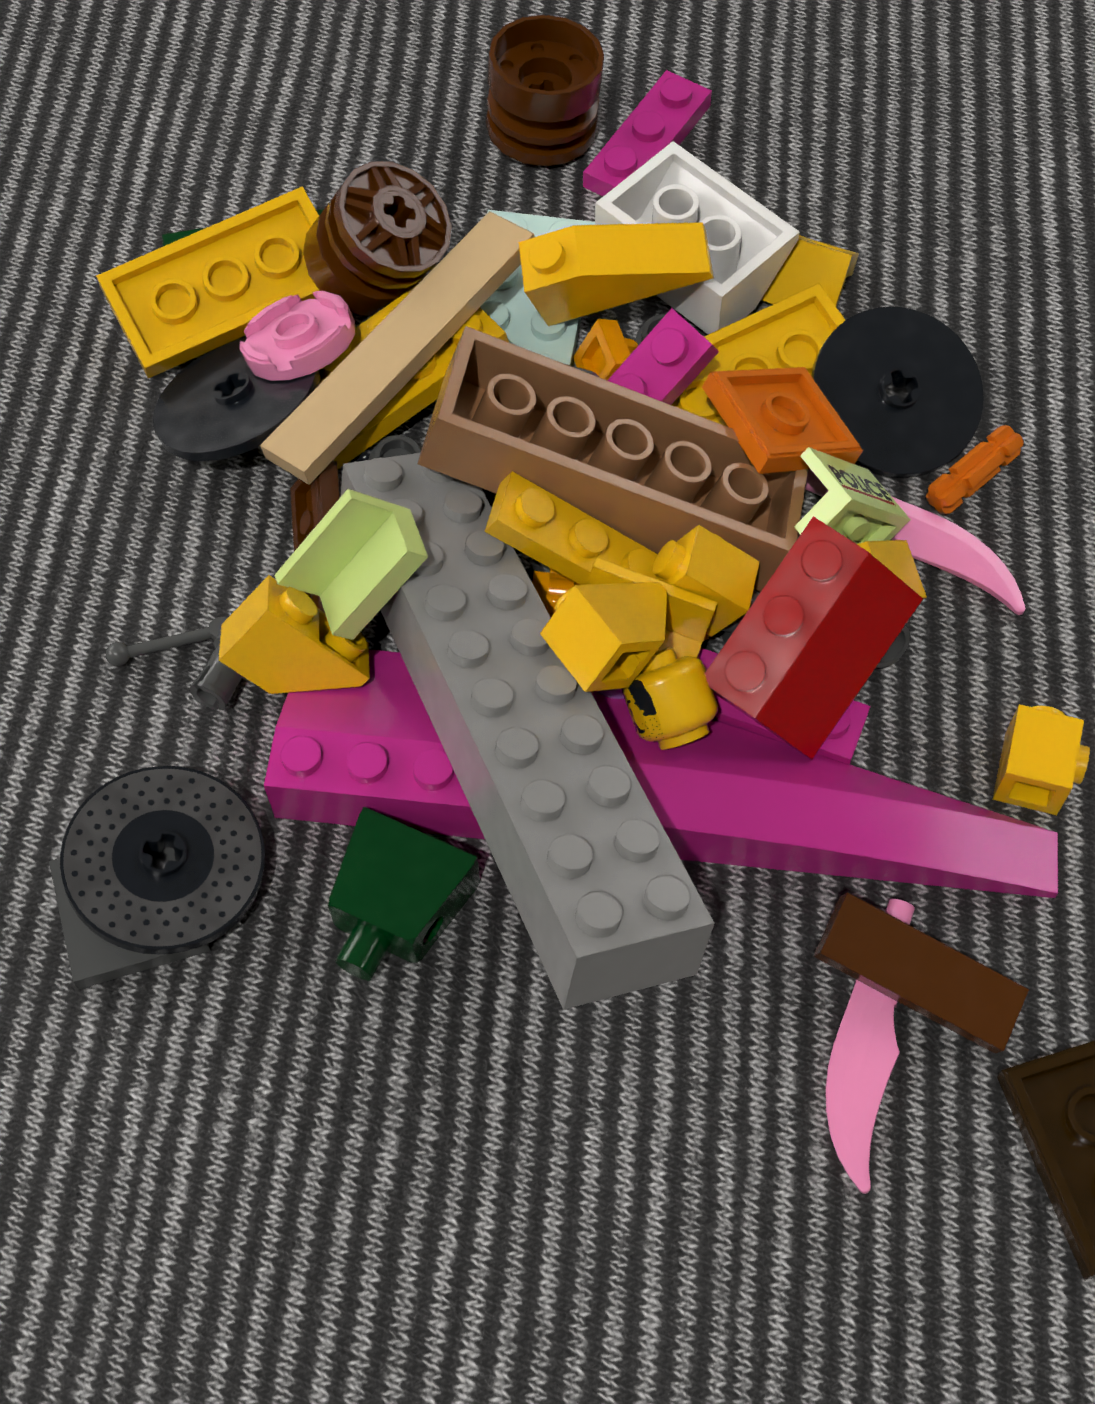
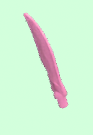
M808 470L805 490L823 497L828 492V489L812 470ZM892 497L911 519L892 540H907L914 559L972 583L1001 601L1017 615L1024 613L1026 609L1015 578L989 547L957 524Z
M890 899L885 913L910 925L915 907L903 900ZM856 980L829 1060L826 1081V1113L830 1137L837 1157L858 1190L866 1194L871 1189L869 1161L875 1121L887 1083L900 1054L894 1030V1008L897 1007L898 1002Z

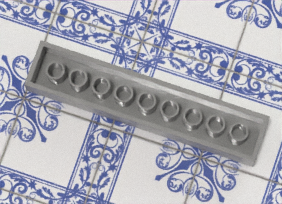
M420 453L374 458L343 464L341 496L347 489L408 508L412 512L428 558L380 611L563 1010L697 975L715 923L592 693L585 692L540 635V632L551 617L514 548L484 532L492 507L482 488L418 465Z

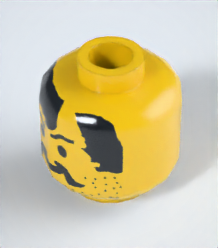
M673 647L656 651L629 688H622L635 730L640 738L650 742L657 741L659 748L664 750L695 741L710 732L707 723L711 722L716 716L718 704L713 690L708 685L705 675L706 670L700 659L692 656L677 658Z

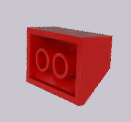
M813 516L705 672L708 685L715 695L813 760L921 604L923 598L871 553Z

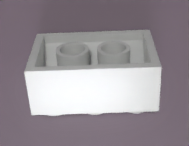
M672 141L595 203V225L703 222L706 228L714 278L664 292L657 296L705 333L710 334L745 318L757 307L797 243L800 232Z

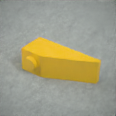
M703 222L573 225L518 242L524 292L548 326L714 278L706 228Z

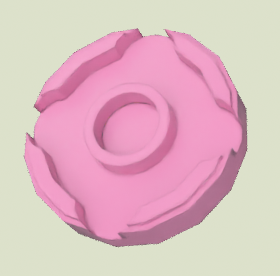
M326 291L312 292L315 299L301 301L298 294L290 295L265 307L253 317L244 330L247 337L246 341H240V351L253 374L269 381L292 380L312 374L339 357L348 348L355 336V320L349 306L341 296Z

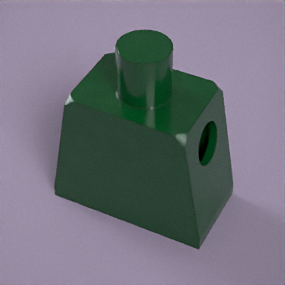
M363 807L329 897L328 908L334 925L341 931L350 934L335 960L336 964L349 974L370 981L386 952L411 963L421 961L477 889L480 883L477 857Z

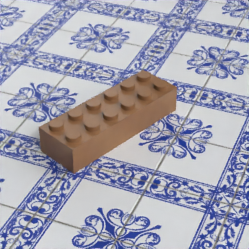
M465 326L446 370L417 463L423 467L493 493H497L500 482L513 471L655 553H659L662 547L670 540L677 542L697 525H700L760 561L754 589L760 592L797 540L798 531L794 526L801 518L808 469L759 474L738 443L739 440L732 428Z

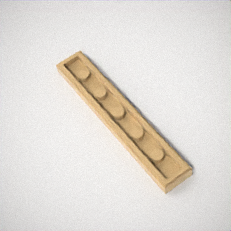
M489 211L260 445L265 458L310 485L521 265L518 242L534 238V233Z

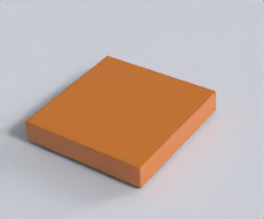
M805 367L714 371L709 373L702 386L726 425L734 430L739 440L738 443L759 474L803 469L811 470L800 457L808 447L852 464L856 463L863 452L857 440Z

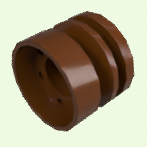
M550 15L522 17L503 26L492 38L488 64V84L490 88L487 97L486 127L491 141L503 154L525 164L550 166L567 163L587 151L594 142L598 120L599 93L604 63V52L599 39L581 24L564 17Z
M371 161L355 168L306 233L303 255L308 274L319 291H326L341 296L352 313L361 316H373L416 286L441 260L449 248L452 230L447 206L434 186L413 169L390 161Z

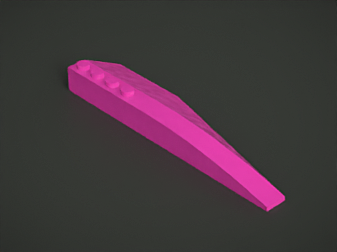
M369 649L370 679L361 687L288 693L275 727L264 781V788L275 818L355 826L363 807H366L422 833L485 839L400 652ZM597 691L591 692L681 860L1056 898L1058 894V832L816 754L813 760H811L789 744L715 720L707 723L710 731L707 735L678 747L661 750L657 741H645L638 736L625 699L609 698L599 694Z

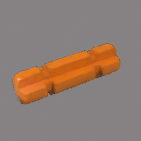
M1008 425L999 426L986 437L988 442H980L949 468L951 474H942L929 485L928 493L926 494L928 504L935 507L940 514L952 513L963 503L962 497L968 498L1001 471L1000 465L1006 466L1020 455L1021 447L1024 444L1022 436L1015 433Z

